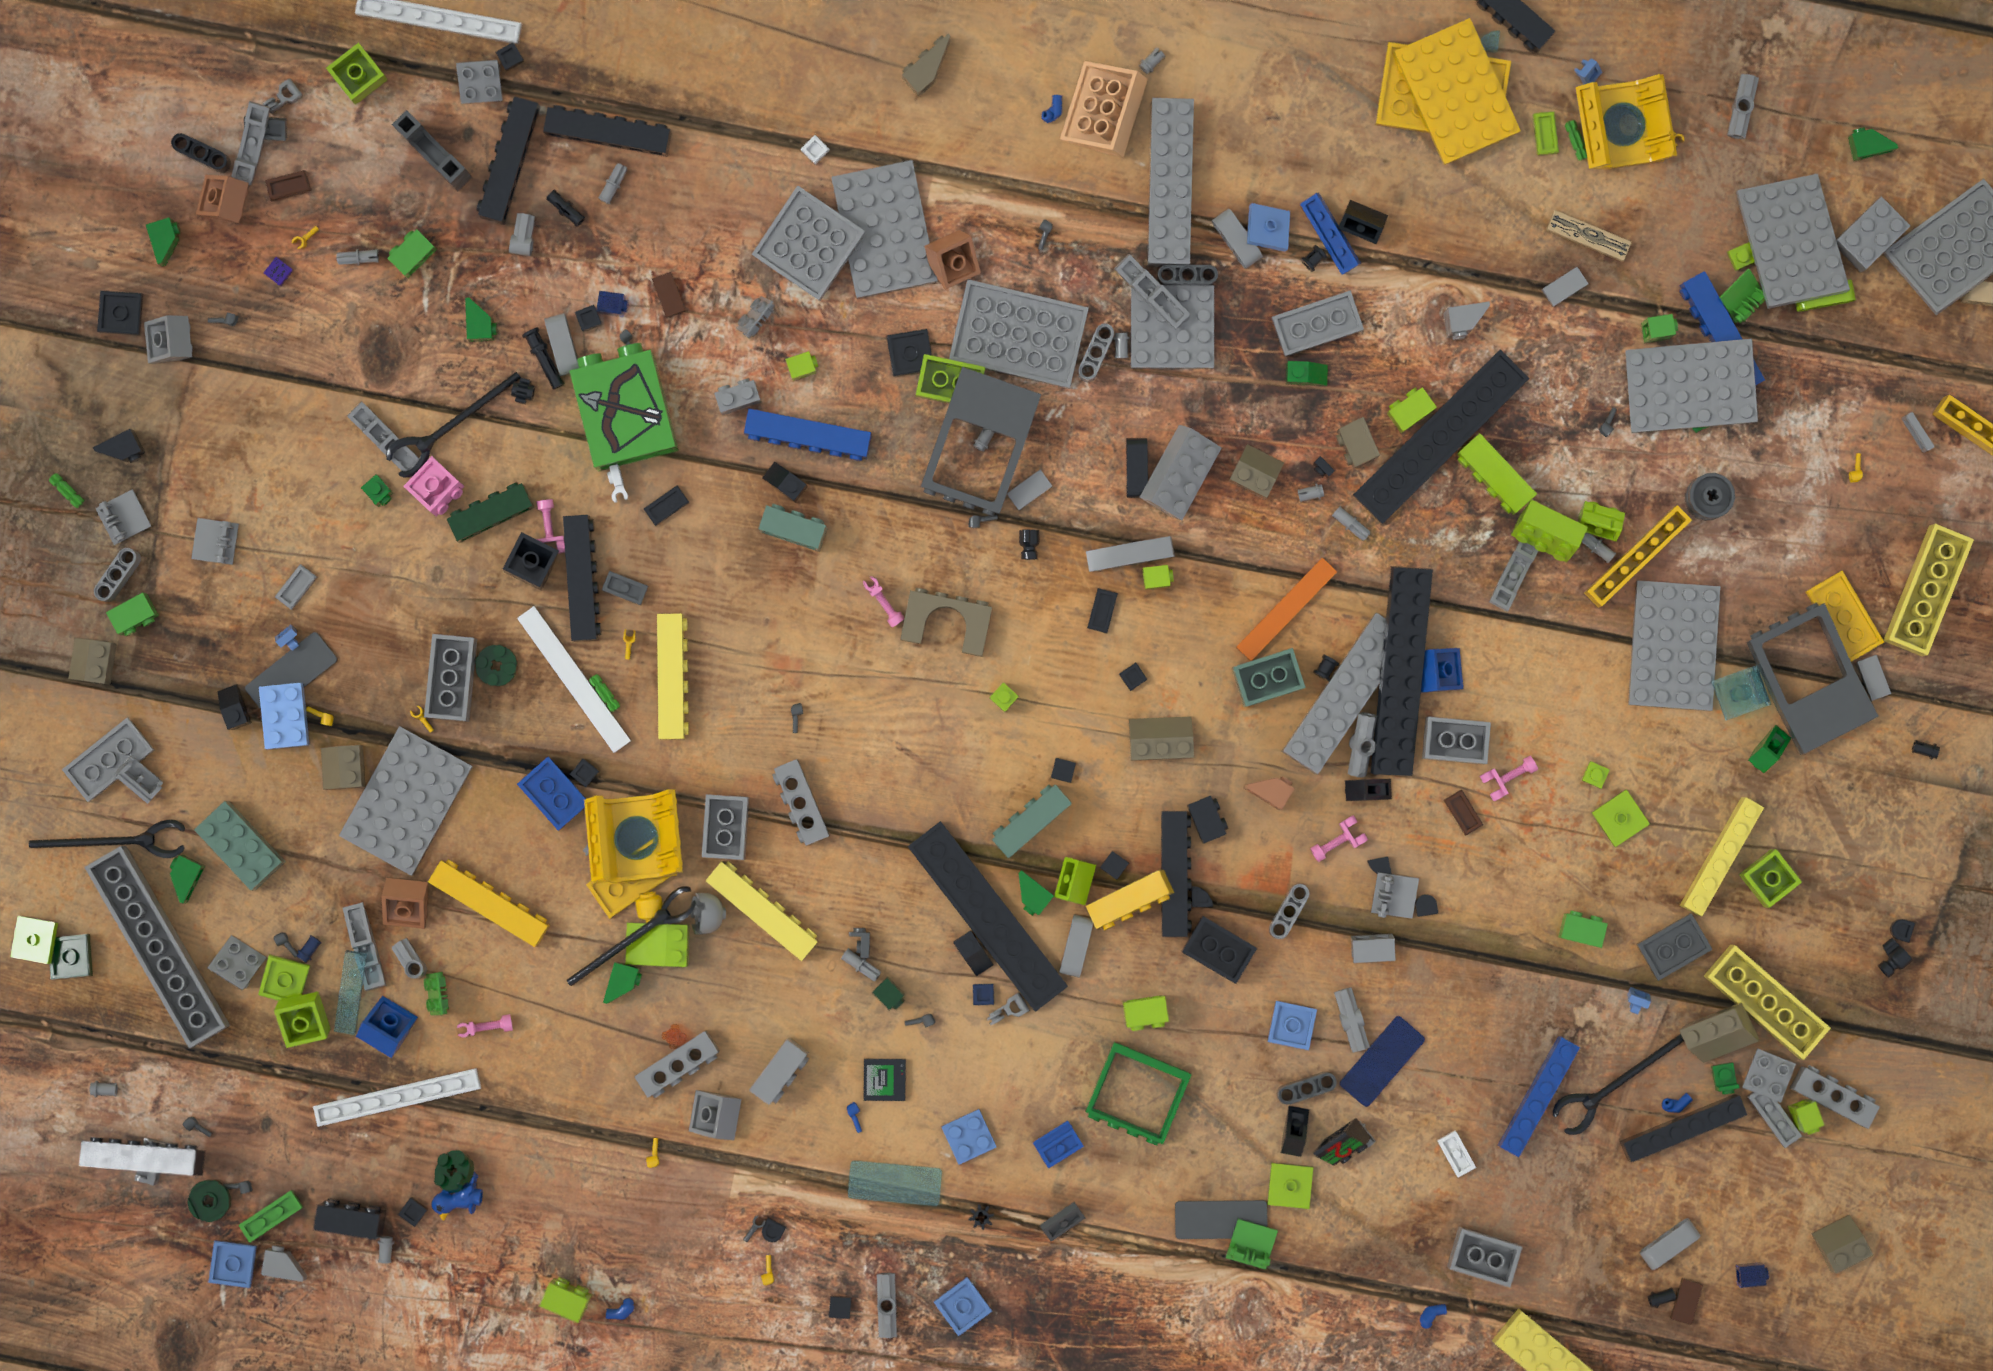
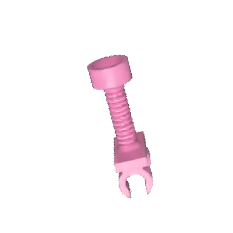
M553 499L537 501V509L542 511L544 529L546 531L545 538L537 540L543 543L556 541L557 550H559V553H564V536L554 537L553 527H551L550 510L554 508Z
M870 576L874 581L872 587H868L863 580V585L869 591V594L872 597L875 596L889 616L887 622L891 627L896 626L905 619L901 611H894L886 597L883 596L881 592L882 587L878 585V581L873 576Z
M1528 756L1523 759L1522 765L1506 773V775H1502V777H1499L1497 771L1493 768L1482 774L1480 778L1483 783L1495 778L1500 789L1491 793L1490 796L1493 801H1496L1509 794L1504 786L1505 783L1509 782L1510 779L1512 780V778L1520 776L1523 772H1530L1532 774L1538 770V767L1533 758Z
M1354 815L1339 823L1344 832L1343 835H1339L1336 839L1334 838V840L1323 846L1316 844L1310 848L1318 862L1326 858L1325 854L1328 851L1341 845L1344 841L1346 842V840L1350 842L1353 848L1368 840L1365 833L1354 839L1349 832L1348 827L1357 823Z
M510 1014L502 1015V1018L495 1022L478 1024L469 1022V1025L466 1023L457 1025V1028L462 1026L467 1028L466 1033L458 1034L460 1037H467L469 1034L473 1036L475 1032L493 1030V1028H502L504 1032L513 1031Z

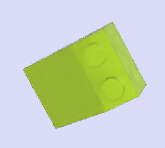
M627 923L626 937L646 923ZM663 924L654 927L626 947L625 964L687 967L690 924Z

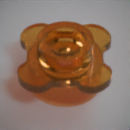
M672 1024L668 1031L662 1033V1039L667 1041L671 1049H676L678 1044L687 1038L686 1034L680 1031L677 1024Z

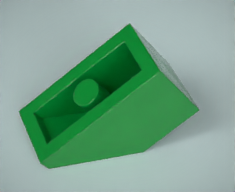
M1865 127L1853 130V134L1847 137L1853 161L1891 153L1898 149V144L1873 129L1866 130Z
M170 217L146 224L157 264L161 267L167 265L180 241L178 236L181 233L179 225Z
M465 298L467 340L469 342L494 341V335L498 334L497 323H494V320L473 300Z
M1305 361L1287 362L1286 385L1327 386L1328 365Z
M1775 725L1754 749L1748 761L1762 773H1765L1780 759L1791 737Z
M179 855L178 858L175 857L170 865V869H172L170 876L178 900L182 904L188 903L206 867L184 855Z
M1021 870L1018 874L1022 903L1025 905L1023 909L1032 916L1035 913L1039 916L1054 895Z
M614 962L603 1003L608 1004L635 989L636 985L639 986L642 979V974L639 973L640 968Z

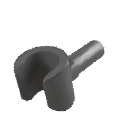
M1043 220L1039 227L1040 230L1044 231L1038 247L1043 250L1048 234L1053 228L1052 223L1047 220Z
M227 312L225 318H208V323L235 326L238 316Z
M627 329L619 336L625 345L631 344L629 341L633 336Z
M1612 407L1608 418L1599 428V432L1605 437L1614 430L1610 425L1617 411L1614 407Z
M997 514L994 517L972 516L969 519V527L980 528V522L997 520L998 516Z
M801 703L794 704L791 707L793 733H798V715L804 714Z
M281 932L274 936L277 946L284 944L290 953L297 957L298 953L291 946L286 933Z
M926 1014L918 1019L905 1021V1026L923 1022L926 1028L933 1025L935 1019L933 1015Z
M188 1117L183 1122V1126L189 1132L195 1127L208 1137L212 1134V1132L202 1127L194 1117Z
M250 1181L224 1184L227 1189L239 1188L241 1194L253 1191Z
M759 1215L753 1218V1225L743 1239L745 1242L749 1241L758 1228L764 1226L765 1220L760 1226L755 1224V1219Z

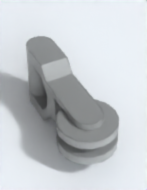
M289 78L279 85V93L276 96L280 103L275 102L276 100L273 97L262 105L270 107V113H273L286 103L293 104L303 94ZM288 88L293 96L286 98L283 96L282 91Z
M1017 993L1008 998L1004 1006L990 1013V1016L986 1019H991L992 1022L989 1024L993 1025L1005 1018L1004 1015H999L1002 1013V1009L1007 1016L1013 1015L1015 1017H1020L1030 1010L1020 993ZM1010 1002H1016L1020 1009L1018 1013L1011 1011L1009 1008Z

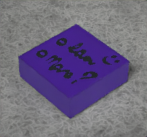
M275 257L264 271V274L279 286H282L294 270Z

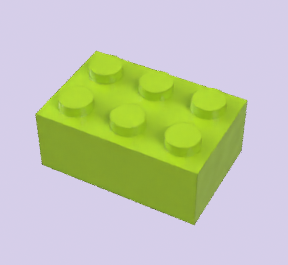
M924 354L915 397L949 404L961 368L965 367L984 374L985 367Z
M1531 499L1520 514L1511 536L1515 537L1519 542L1534 546L1540 552L1552 555L1558 561L1568 562L1578 550L1588 527Z

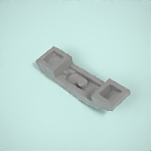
M249 101L241 144L231 176L232 178L247 182L248 185H252L270 113V107Z
M1522 542L1517 544L1489 601L1491 604L1506 612L1509 611L1517 595L1516 593L1538 553L1534 546Z

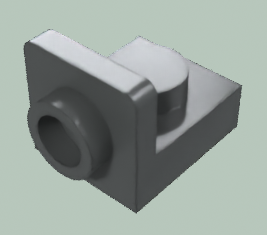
M853 928V932H849V936L861 937V941H857V953H861L860 958H869L870 932H866V928Z

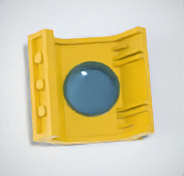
M1664 74L1632 82L1598 86L1597 82H1591L1575 87L1589 169L1606 170L1660 162L1677 156Z
M668 789L653 795L618 799H603V796H594L584 800L591 882L619 883L677 876V873L683 872L675 790ZM653 840V843L650 846L643 850L637 851L638 849L646 845L648 842Z

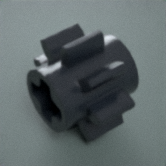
M520 378V382L514 381L511 396L516 397L515 401L526 404L527 400L532 401L535 386L531 385V381L525 378Z
M979 1203L976 1211L972 1208L970 1209L974 1215L969 1217L968 1220H974L973 1228L979 1225L984 1230V1225H992L989 1217H993L994 1213H988L989 1206H986L984 1209L981 1208ZM978 1212L987 1215L984 1218V1222H980V1219L975 1218L978 1216Z

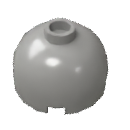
M695 893L696 896H693L692 902L694 900L697 903L691 913V918L695 919L696 924H692V929L696 935L710 934L716 931L721 926L722 919L726 918V908L722 907L721 901L710 893Z

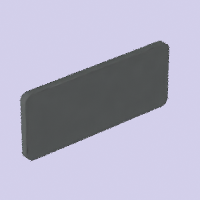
M313 632L298 644L297 648L293 651L290 650L246 685L245 690L260 709L259 687L291 683H303V687H306L337 662L336 655L318 633Z
M1264 1200L1177 1201L1175 1203V1236L1177 1239H1232L1238 1219L1267 1227V1203Z

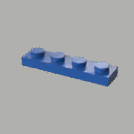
M1316 193L1300 203L1340 273L1344 275L1360 265L1361 262L1342 230L1338 229L1339 225L1320 193Z

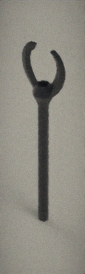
M517 372L513 373L501 384L486 393L431 435L405 437L395 441L388 448L386 459L391 461L395 451L401 447L416 445L421 452L419 461L412 469L398 472L400 477H413L429 459L431 448L437 439H440L459 423L463 422L464 419H467L479 408L510 387V385H513L514 381H518L521 378Z
M163 820L151 826L144 833L133 837L29 840V848L136 844L144 847L155 856L173 858L183 852L185 849L184 845L179 846L175 850L160 849L154 845V834L169 827L178 828L184 832L185 827L176 820Z
M682 886L674 890L662 904L661 910H658L649 922L568 978V984L573 986L580 979L590 974V972L597 969L654 927L663 924H673L686 919L693 912L696 901L693 900L687 911L676 916H671L667 908L677 895L682 892H691V887Z
M1682 1035L1676 1036L1675 1039H1672L1659 1048V1050L1639 1062L1638 1065H1635L1622 1074V1076L1602 1088L1601 1091L1592 1094H1570L1559 1099L1553 1109L1554 1117L1559 1115V1111L1563 1106L1572 1102H1582L1588 1110L1584 1120L1577 1127L1566 1128L1564 1132L1569 1135H1577L1585 1131L1592 1123L1596 1109L1604 1097L1646 1069V1067L1660 1059L1667 1052L1683 1043Z

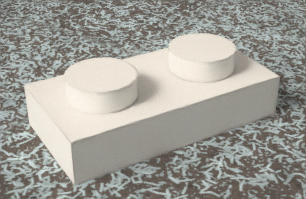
M1455 1130L1437 1140L1457 1177L1476 1168Z

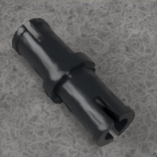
M556 190L549 193L546 200L559 210L561 216H566L576 227L583 223L585 216L573 207L571 201H566Z

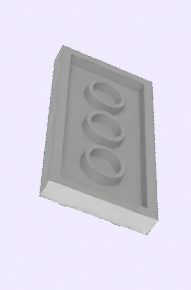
M1351 290L1272 317L1285 357L1364 330Z
M127 717L64 767L62 771L86 801L91 802L118 780L116 778L117 769L131 755L141 762L154 751V748L131 719Z

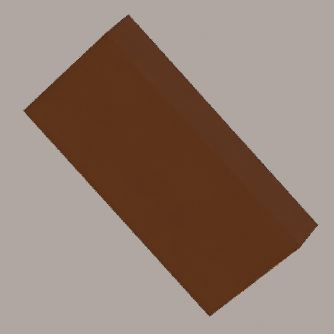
M306 170L265 180L270 201L311 191Z
M672 272L652 278L666 318L685 312L686 310Z
M1462 789L1443 800L1465 836L1483 826L1482 821Z
M1684 1278L1681 1279L1671 1319L1692 1325L1703 1284Z

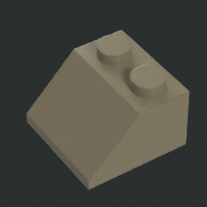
M1364 417L1337 430L1336 440L1339 446H1343L1346 451L1344 458L1348 466L1352 465V468L1355 469L1376 460L1380 456Z
M1247 444L1228 482L1266 500L1284 462Z
M75 638L68 679L110 685L117 644Z
M363 745L321 748L323 790L366 787Z
M1850 1215L1811 1233L1829 1270L1835 1274L1873 1255L1863 1234Z

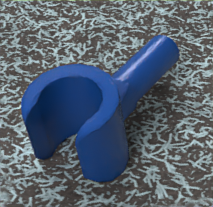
M853 1102L847 1106V1113L852 1118L856 1131L859 1133L862 1132L856 1114L860 1112V1109Z

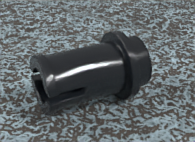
M1918 740L1914 741L1912 753L1928 756L1931 760L1933 758L1937 759L1940 747L1937 744L1931 745Z
M1672 1288L1657 1293L1651 1292V1295L1647 1296L1650 1306L1659 1308V1305L1676 1301Z

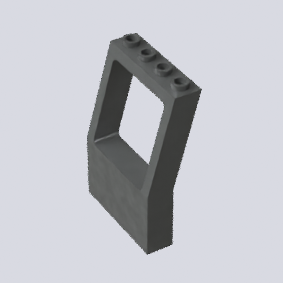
M962 367L920 486L924 488L923 492L932 496L939 493L944 495V500L955 503V500L962 501V506L973 510L975 506L982 508V513L993 517L995 513L1000 514L1041 394ZM955 419L1012 438L1015 441L994 502L933 481V475L952 421Z
M1816 602L1806 607V613L1800 615L1799 612H1796L1787 617L1788 622L1781 624L1778 621L1768 626L1770 631L1763 634L1760 630L1750 636L1752 640L1746 642L1773 703L1800 755L1879 717L1853 668L1825 603L1818 605ZM1812 618H1817L1842 672V678L1789 704L1784 697L1762 645Z

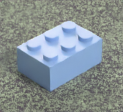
M303 683L259 687L265 749L309 746Z

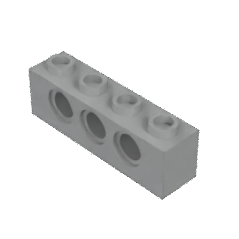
M798 759L774 768L773 779L777 786L781 785L783 793H780L784 804H789L791 812L788 814L792 824L797 823L799 831L796 833L800 843L805 842V845L808 846L829 837L830 835ZM790 778H795L798 782V786L794 790H789L786 786V782ZM798 797H802L806 801L803 809H797L794 805V801ZM807 816L814 820L813 826L809 829L805 828L802 824L803 819Z
M706 1030L634 1077L647 1098L651 1095L656 1098L665 1092L663 1088L668 1084L673 1087L681 1082V1076L688 1072L689 1075H692L700 1069L699 1064L704 1061L709 1064L718 1058L716 1053L720 1050ZM696 1048L701 1051V1058L699 1060L692 1059L690 1055L692 1049ZM675 1060L683 1062L684 1068L682 1071H676L673 1068ZM658 1071L665 1073V1082L660 1083L655 1079V1074Z
M1810 1065L1808 1068L1800 1067L1790 1089L1869 1129L1880 1106L1874 1104L1875 1099L1865 1094L1863 1097L1857 1095L1856 1089L1848 1085L1845 1087L1838 1085L1839 1080L1829 1075L1826 1078L1819 1075L1820 1070ZM1819 1080L1822 1086L1819 1091L1815 1092L1813 1083ZM1835 1090L1840 1092V1098L1837 1101H1833L1831 1098L1832 1092ZM1853 1100H1857L1859 1103L1858 1109L1855 1111L1850 1109V1103Z

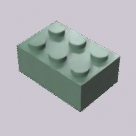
M772 503L771 507L766 505L758 529L761 533L820 552L828 528L821 519L812 517L809 520L804 518L803 513L794 510L788 513L785 512L784 507Z
M1293 648L1232 667L1244 708L1306 688Z

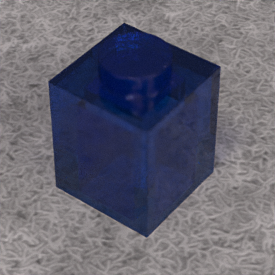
M599 291L596 311L598 314L623 317L624 312L628 311L629 300H626L624 294Z
M1763 1263L1735 1265L1737 1286L1741 1288L1767 1286L1766 1280H1769V1272Z

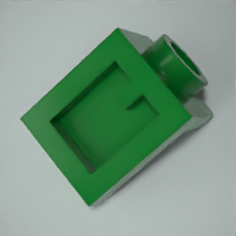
M377 474L361 487L377 507L380 505L385 506L392 499L391 495L394 494Z
M1733 1062L1711 1066L1716 1091H1722V1095L1735 1093L1734 1089L1740 1088L1736 1081Z

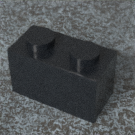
M1350 200L1338 229L1377 244L1388 215Z
M1211 796L1187 805L1202 844L1227 834L1225 830L1228 829L1224 817L1220 819L1218 810L1221 809L1216 798L1212 799Z

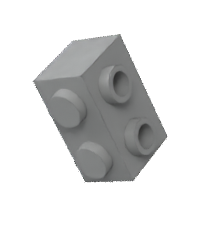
M748 378L738 381L737 386L730 388V385H725L718 388V392L714 394L722 415L762 403L754 380L750 381Z

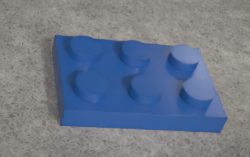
M549 756L517 783L521 790L558 831L585 808L584 800L586 798Z

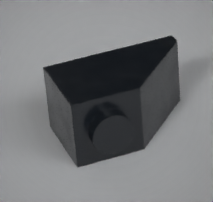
M128 429L93 447L95 452L130 463L140 460L142 458L141 455L145 453L135 431L132 429Z
M776 462L771 465L762 477V479L794 503L797 502L808 487L807 484Z
M238 684L217 691L220 711L227 730H235L252 723Z
M1391 779L1345 780L1346 801L1392 799Z
M971 930L953 942L976 976L994 965Z
M1288 1106L1281 1153L1298 1157L1302 1156L1307 1137L1309 1109Z

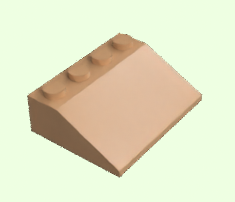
M1084 61L1060 140L1101 153L1124 157L1148 79L1135 70Z

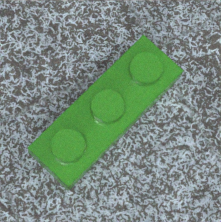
M291 1190L238 1226L250 1243L302 1209L303 1205L294 1191Z

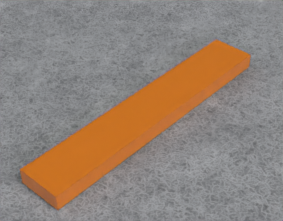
M1322 557L1236 648L1249 661H1252L1337 571Z

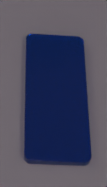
M1396 1016L1341 1079L1340 1086L1363 1106L1368 1107L1424 1043V1036L1402 1017Z

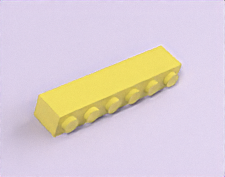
M657 614L658 739L660 740L685 739V735H689V722H685V714L689 713V703L685 701V693H688V681H685L684 672H688V660H684V652L688 651V639H684V631L688 630L687 618H684L683 614Z
M1741 797L1679 906L1697 916H1703L1764 807L1747 797Z
M721 861L706 879V882L799 960L803 961L819 942L815 939L817 935L809 928L804 930L800 926L802 922L794 915L790 917L784 913L785 908L777 901L773 904L767 899L770 895L763 889H755L750 878L746 875L741 877L735 872L737 868L728 861L725 864Z

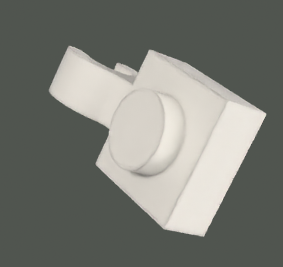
M619 465L609 466L610 472H607L610 484L615 486L612 500L616 503V496L619 493H622L624 499L628 500V493L624 488Z

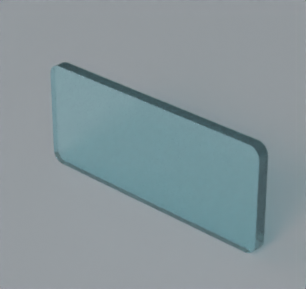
M854 1160L850 1164L848 1197L852 1199L937 1206L940 1200L942 1170L933 1167Z

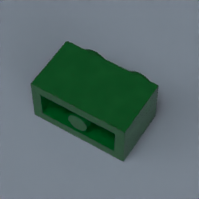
M889 977L872 992L889 1011L892 1008L898 1009L905 1002L903 999L905 993Z

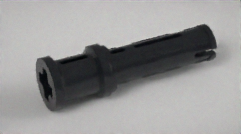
M536 327L524 333L522 337L527 340L531 348V354L535 355L554 390L565 383L548 354L547 343L543 342L539 334L540 330Z

